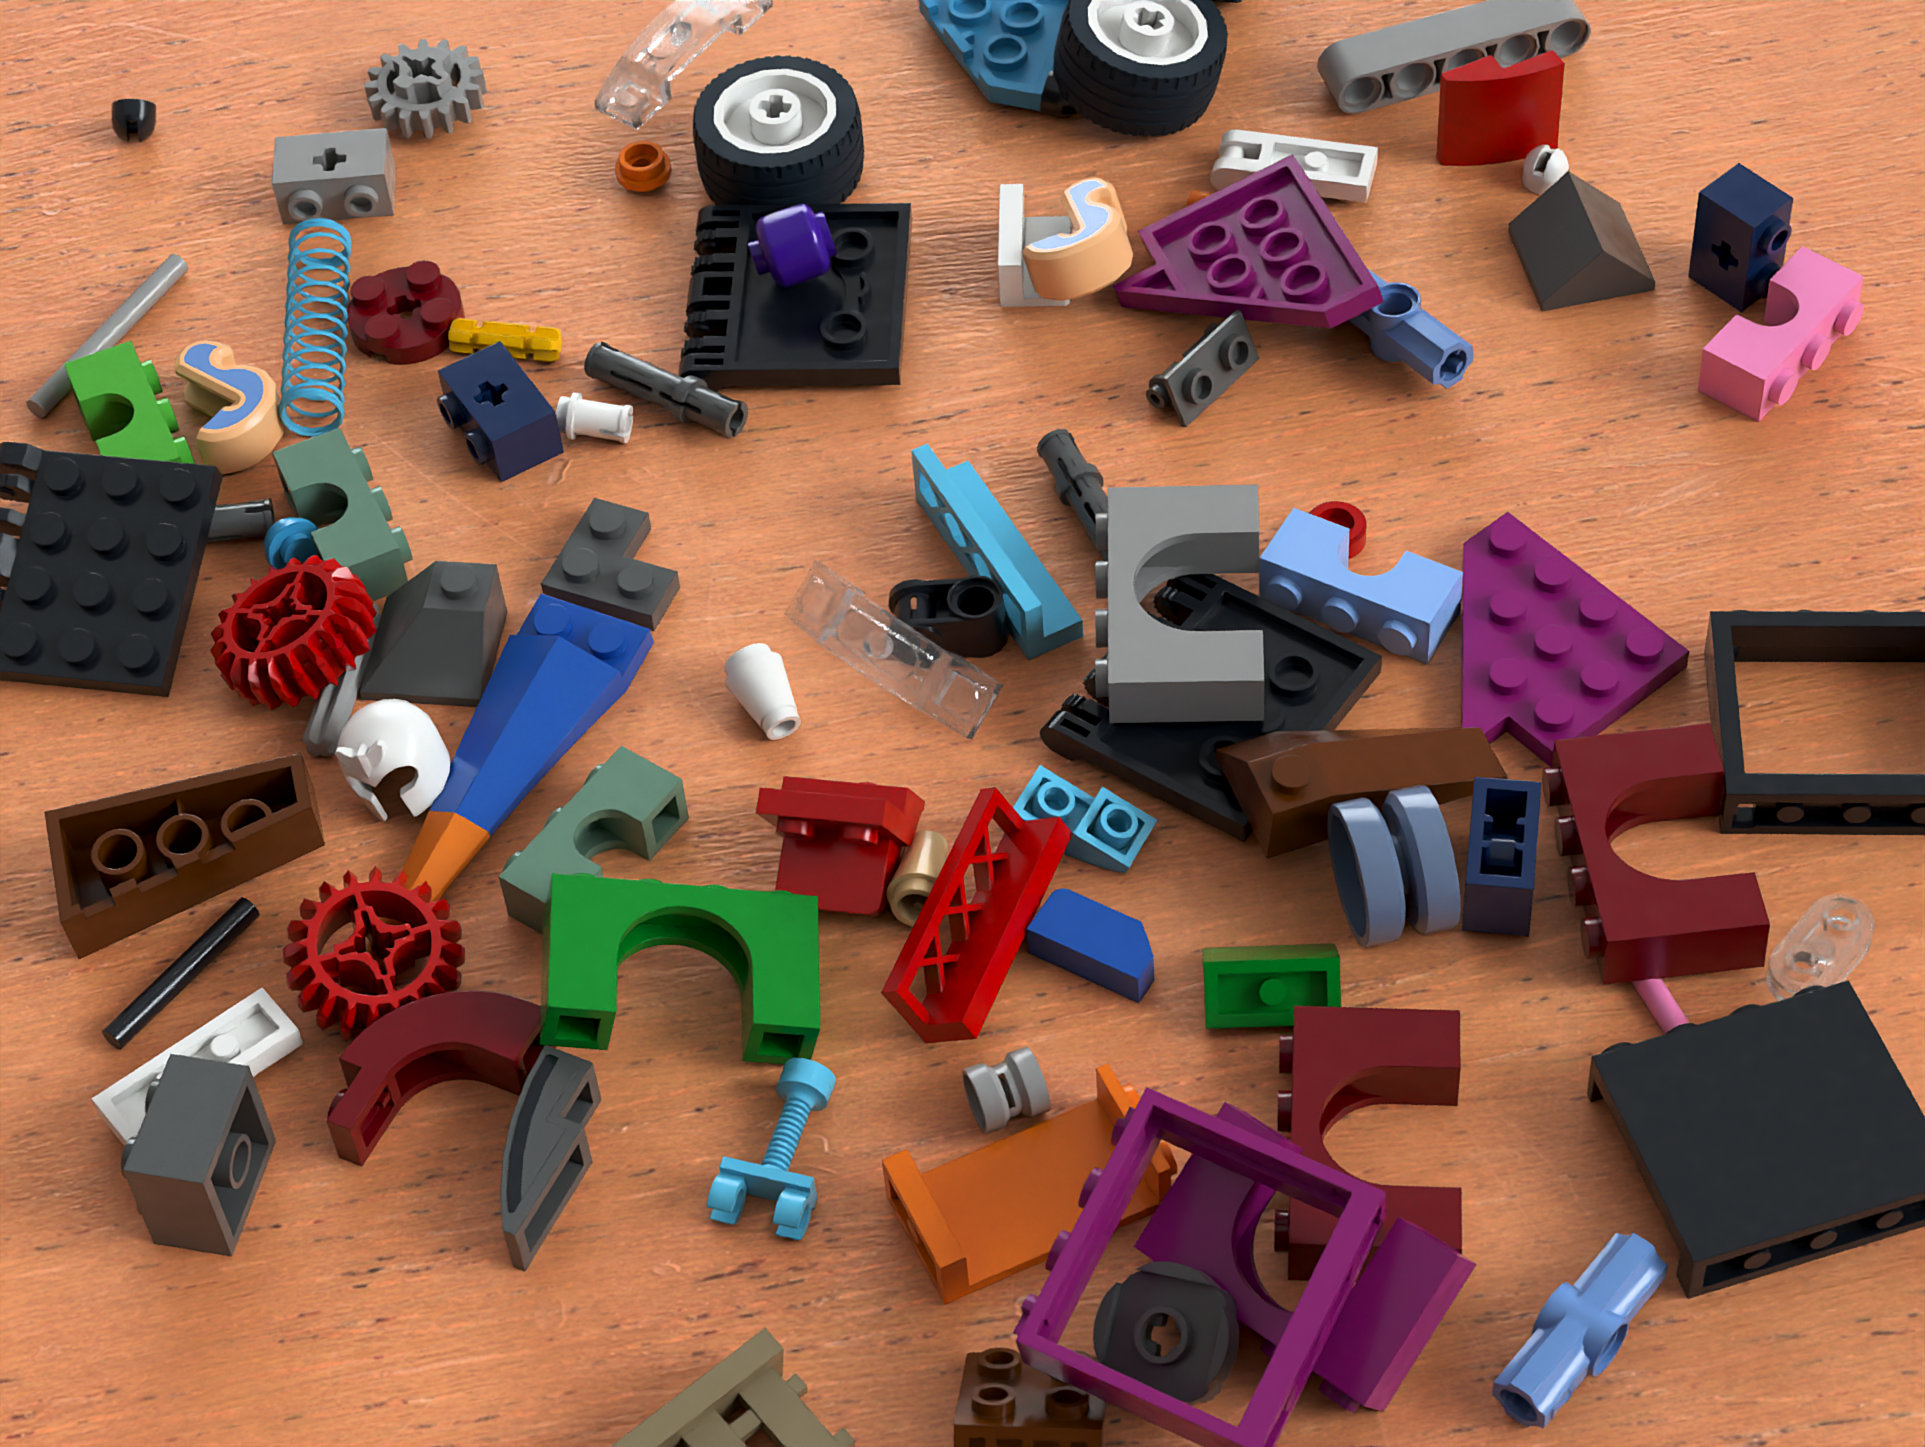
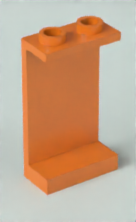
M1108 1063L1096 1068L1097 1099L922 1174L919 1172L907 1149L882 1159L886 1196L944 1305L1046 1261L1059 1233L1062 1230L1072 1232L1083 1211L1078 1206V1202L1087 1177L1095 1167L1104 1170L1115 1149V1146L1111 1145V1136L1118 1118L1124 1119L1129 1107L1135 1109L1140 1101L1135 1088L1130 1083L1122 1086ZM1160 1141L1116 1229L1155 1213L1171 1188V1176L1177 1174V1165L1167 1142Z

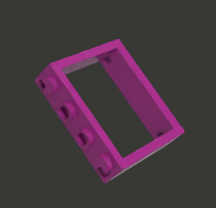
M1146 1087L1136 1108L1129 1107L1124 1119L1118 1118L1111 1136V1145L1115 1146V1149L1104 1170L1095 1167L1087 1177L1078 1202V1206L1083 1211L1072 1232L1062 1230L1055 1239L1046 1261V1270L1051 1273L1039 1296L1031 1293L1021 1305L1023 1314L1013 1333L1018 1335L1016 1343L1022 1362L1202 1447H1275L1387 1217L1386 1192ZM1161 1140L1340 1218L1238 1427L1057 1344Z

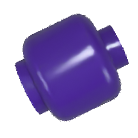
M797 204L761 217L756 223L758 239L748 242L758 275L761 276L770 272L773 281L782 288L824 275L830 268V257L838 255L823 211L814 214L813 210L806 204Z

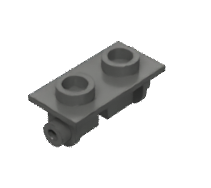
M1236 310L1220 324H1210L1204 330V335L1183 354L1184 359L1181 362H1174L1162 374L1153 376L1149 381L1146 397L1158 409H1163L1165 406L1175 408L1182 427H1187L1259 359L1241 310Z

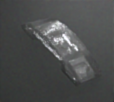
M676 0L644 28L620 57L594 100L595 109L638 130L672 99L670 81L726 30L741 36L773 6L772 0Z
M814 561L784 614L812 639L874 683L965 738L973 739L1001 691L1003 684L960 655L944 650L866 598L864 591L821 562Z

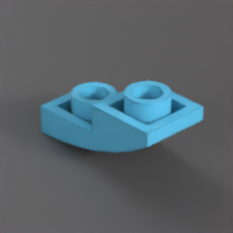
M1039 765L1013 806L1024 821L1059 816L1073 833L1064 852L1065 855L1122 873L1128 871L1158 821L1104 787H1101L1094 798Z

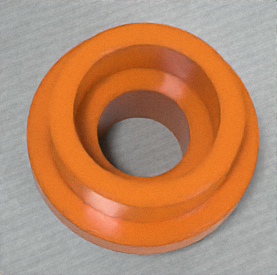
M639 140L626 145L620 151L619 159L615 165L618 182L624 188L638 192H648L662 186L670 178L672 172L668 155L663 152L657 143L648 140Z

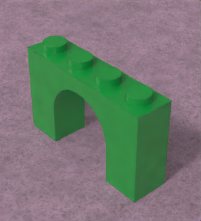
M552 873L544 909L539 1045L608 1050L617 1011V968L628 957L640 950L658 945H680L702 951L713 957L729 971L737 983L742 1001V1061L785 1064L787 1060L792 1058L811 1060L821 1029L818 896L798 895L784 890L764 892L730 889L715 884L696 886L663 883L655 879L627 880L596 877L588 873Z

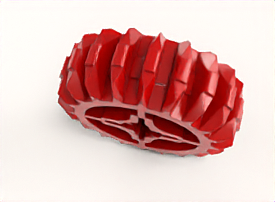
M313 555L304 563H301L294 557L289 560L285 568L278 570L271 566L268 575L258 581L250 579L251 586L244 593L233 594L234 605L231 608L222 610L218 614L222 624L215 627L211 632L215 644L210 652L215 658L216 666L222 672L220 676L231 690H236L239 696L247 699L252 706L264 703L269 709L273 710L283 702H286L294 708L304 696L309 695L317 700L322 688L329 684L338 686L337 678L343 672L357 669L354 659L370 651L367 639L377 632L373 622L377 612L373 607V600L366 592V587L356 574L351 573L348 567L340 565L334 558L322 561L317 555Z
M376 866L369 873V882L358 883L357 877L348 870L343 875L344 889L338 890L333 885L323 881L319 887L321 903L304 898L300 904V916L303 920H291L287 928L288 939L293 942L283 948L284 964L291 967L286 973L288 988L291 991H301L297 999L298 1007L303 1013L318 1009L316 1024L322 1031L340 1021V1035L346 1042L355 1035L357 1028L366 1029L376 1020L405 1004L424 997L447 993L446 991H456L461 985L462 974L456 969L465 963V948L456 943L462 937L460 923L456 920H447L450 916V905L446 898L430 902L432 888L428 885L427 881L411 891L408 890V876L403 870L394 877L392 883L382 882V873ZM378 917L394 919L403 923V925L393 926L385 924ZM352 922L353 934L347 940L333 945V952L320 955L328 939L338 929ZM365 937L368 938L372 951L376 950L378 957L383 959L384 975L381 974L377 961H373L369 952H366ZM429 956L428 962L420 975L409 985L397 991L396 977L407 968L414 967L416 959ZM357 985L364 987L372 995L354 993L343 987Z

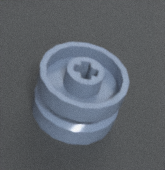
M1421 784L1389 791L1382 807V814L1370 800L1364 797L1331 804L1328 810L1327 823L1330 856L1342 907L1350 929L1359 945L1369 948L1398 941L1405 925V918L1422 935L1456 928L1460 922L1461 899L1455 857L1446 823L1439 805L1428 787Z

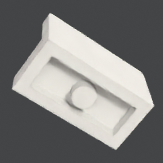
M1000 184L998 274L1001 307L1066 306L1070 303V300H1049L1035 292L1022 252L1025 246L1059 233L1071 234V221L1067 216L1025 217L1023 184Z

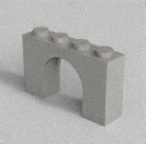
M1258 485L1108 488V513H1096V551L1108 550V561H1096L1095 564L1096 599L1108 598V609L1095 610L1096 648L1108 647V659H1095L1096 698L1109 697L1110 723L1264 721L1263 630H1180L1158 622L1140 605L1143 598L1153 588L1178 576L1188 574L1259 573Z

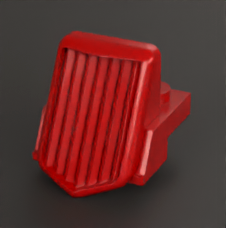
M783 776L782 789L760 787L756 814L776 827L775 834L783 837L775 891L784 890L798 895L818 896V912L867 917L881 914L888 902L887 888L900 865L905 846L910 847L921 813L924 811L925 801L907 787L877 785L871 782L853 783Z

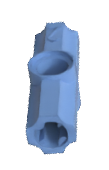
M1369 270L1379 286L1384 302L1349 319V321L1370 336L1371 351L1374 355L1384 361H1403L1433 385L1440 384L1445 389L1461 381L1467 367L1473 362V346L1421 308L1420 293L1415 287L1406 283H1387Z
M1616 1233L1573 1286L1565 1282L1552 1293L1534 1323L1532 1336L1493 1382L1492 1395L1501 1403L1507 1415L1525 1427L1531 1425L1544 1429L1563 1404L1569 1400L1588 1373L1592 1376H1598L1607 1368L1625 1340L1630 1321L1666 1278L1668 1264L1660 1258L1654 1245L1635 1233L1631 1235Z

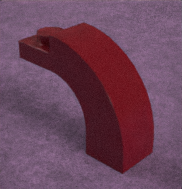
M476 990L454 991L418 999L376 1020L362 1031L339 1057L348 1089H342L334 1097L326 1120L338 1157L362 1167L402 1106L414 1095L435 1084L452 1080H474L520 1096L524 1083L545 1046L539 1045L541 1006L521 998L497 992Z

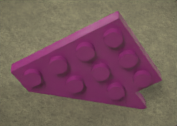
M1293 154L1139 230L1138 233L1143 245L1155 265L1113 285L1122 307L1228 318L1236 310H1241L1244 320L1329 329L1384 302L1378 284Z
M1506 512L1463 544L1461 727H1480L1489 744L1505 732H1508L1547 765L1552 767L1554 740L1598 735L1687 668L1689 650L1509 512Z

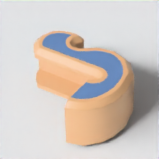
M1091 178L1081 180L1071 185L1060 197L1074 227L1071 231L1072 234L1065 235L1059 233L1025 246L1022 252L1034 290L1045 299L1064 301L1095 293L1115 283L1131 266L1133 252L1126 233L1127 225L1118 196L1112 184L1102 179Z
M210 340L198 341L182 349L176 357L175 372L176 375L188 380L184 390L185 404L213 417L198 431L196 437L204 465L217 466L221 474H229L243 471L259 463L272 452L284 434L285 425L281 422L279 416L280 397L276 383L262 369L251 365H236L231 348L222 343Z

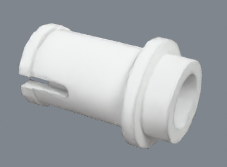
M576 392L571 397H560L556 416L559 431L566 433L567 439L574 440L578 434L627 443L630 438L633 424V407L631 405L621 406L583 400L581 393Z

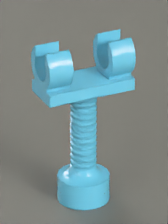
M792 1058L785 1062L776 1087L778 1095L785 1103L761 1165L723 1156L719 1166L720 1173L715 1177L708 1196L707 1208L713 1209L710 1219L735 1225L742 1214L746 1195L749 1194L777 1201L773 1223L779 1226L775 1235L799 1241L803 1239L810 1222L812 1210L815 1209L818 1200L814 1177L789 1172L788 1169L810 1111H820L826 1108L835 1087L836 1077L827 1067L805 1058Z

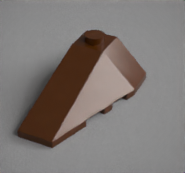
M1480 727L1276 731L1223 747L1216 751V758L1266 858L1328 840V810L1331 804L1364 797L1370 800L1382 814V807L1389 791L1422 784L1430 789L1438 805L1473 795L1474 777L1508 778Z

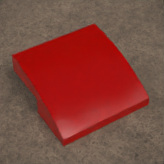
M1554 50L1502 68L1493 56L1489 55L1441 73L1436 159L1444 166L1500 164L1525 159L1531 150L1540 145H1549L1550 149H1557L1565 63Z

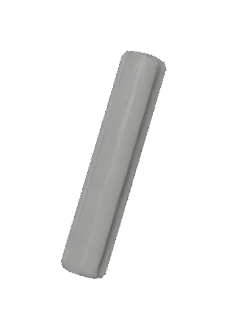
M373 603V607L377 612L373 622L376 629H378L381 615L378 613L379 606ZM376 633L367 639L370 651L354 659L357 669L343 672L337 678L338 686L329 684L320 690L302 738L303 743L307 745L306 751L310 755L315 757L322 755L328 758L335 755L341 730L351 715Z

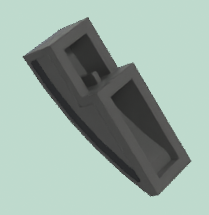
M548 1045L544 1046L524 1083L511 1118L502 1161L500 1189L502 1228L513 1267L526 1271L592 1164L584 1128L602 1100L593 1063Z

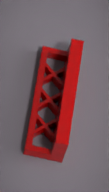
M996 787L980 790L881 991V994L925 1043L977 1039L1026 935L1027 928L1034 918L1073 835L1072 831L1059 816L1024 821ZM992 818L1004 832L995 854H991L988 825ZM969 864H973L976 893L971 903L967 904L963 876ZM944 915L949 916L952 940L946 955H942L939 926ZM923 966L927 994L921 1004L911 993L909 987L919 967Z

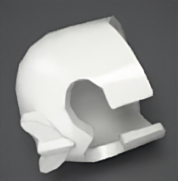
M383 699L370 703L353 714L341 730L335 752L338 763L352 789L372 815L381 821H386L387 814L375 794L372 793V786L376 787L381 779L395 768L413 766L415 770L413 780L400 789V797L414 817L432 806L434 800L443 791L450 773L449 752L429 715L415 705L399 699Z

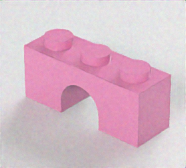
M1802 246L1769 281L1763 322L1771 326L1756 324L1736 314L1703 348L1698 391L1757 422L1776 403L1778 405L1785 404L1793 394L1798 380L1809 368L1812 370L1818 369L1826 359L1831 345L1841 334L1845 336L1850 335L1858 325L1864 311V304L1859 302L1864 276Z

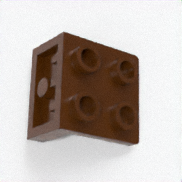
M998 1347L990 1348L983 1352H971L966 1355L954 1418V1447H1103L1106 1401L1024 1364L1020 1354L1013 1349ZM1072 1350L1080 1355H1083L1093 1361L1098 1362L1097 1357H1092L1088 1353L1082 1351Z

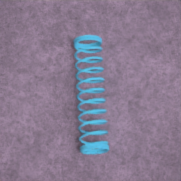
M323 218L307 219L298 223L291 230L289 236V266L287 270L285 333L283 337L285 346L282 354L284 363L281 371L283 380L280 388L282 397L279 405L281 422L289 430L311 437L337 429L343 422L345 412L343 407L345 398L342 392L346 384L343 374L347 367L344 360L347 347L344 341H346L348 335L345 325L349 317L346 308L349 303L347 292L350 286L348 275L351 267L348 260L351 255L352 241L349 232L341 224ZM316 226L331 228L342 236L326 232L306 234L295 241L296 236L302 230ZM317 236L331 237L344 245V249L340 253L324 248L301 252L297 247L301 242ZM317 252L330 253L335 256L326 259H317L309 257L307 255ZM301 261L307 266L298 270L295 264ZM344 264V272H342L340 269L336 267L342 266ZM317 268L329 269L337 272L340 277L331 281H318L310 279L302 273ZM297 277H300L307 282L297 286L294 281ZM343 281L344 286L343 288H341L339 285H336L335 283ZM313 285H327L337 289L339 293L330 297H316L307 294L302 289ZM296 293H299L307 299L296 302L293 297ZM343 297L342 305L335 301V299ZM321 301L331 303L339 309L330 313H315L301 306L305 303ZM298 309L307 315L296 319L293 312ZM340 313H342L343 316L341 321L335 317H332ZM311 318H326L334 321L337 326L327 330H317L306 327L300 322ZM298 326L307 332H302L295 336L292 329ZM341 329V338L338 335L333 334L332 332ZM317 334L329 336L337 342L328 346H314L301 341L300 338ZM296 342L306 348L294 352L291 346ZM339 346L341 347L340 355L337 352L330 350ZM318 351L331 354L336 359L326 363H315L307 361L299 355ZM293 359H296L306 365L293 369L290 363ZM337 363H340L341 366L339 371L332 367H329ZM318 368L331 371L335 376L328 379H311L304 377L298 372ZM294 375L307 382L293 386L289 380ZM338 379L340 382L338 388L336 386L328 384L329 382ZM310 385L324 386V387H327V388L332 389V390L334 391V393H330V392H328V391H326V390H324V389H319V388H313V387H310V388H301V387L310 386ZM300 397L310 400H328L335 408L325 413H311L299 409L291 401ZM289 406L299 414L309 417H327L337 412L338 415L331 424L324 427L309 428L292 422L287 415L286 407Z

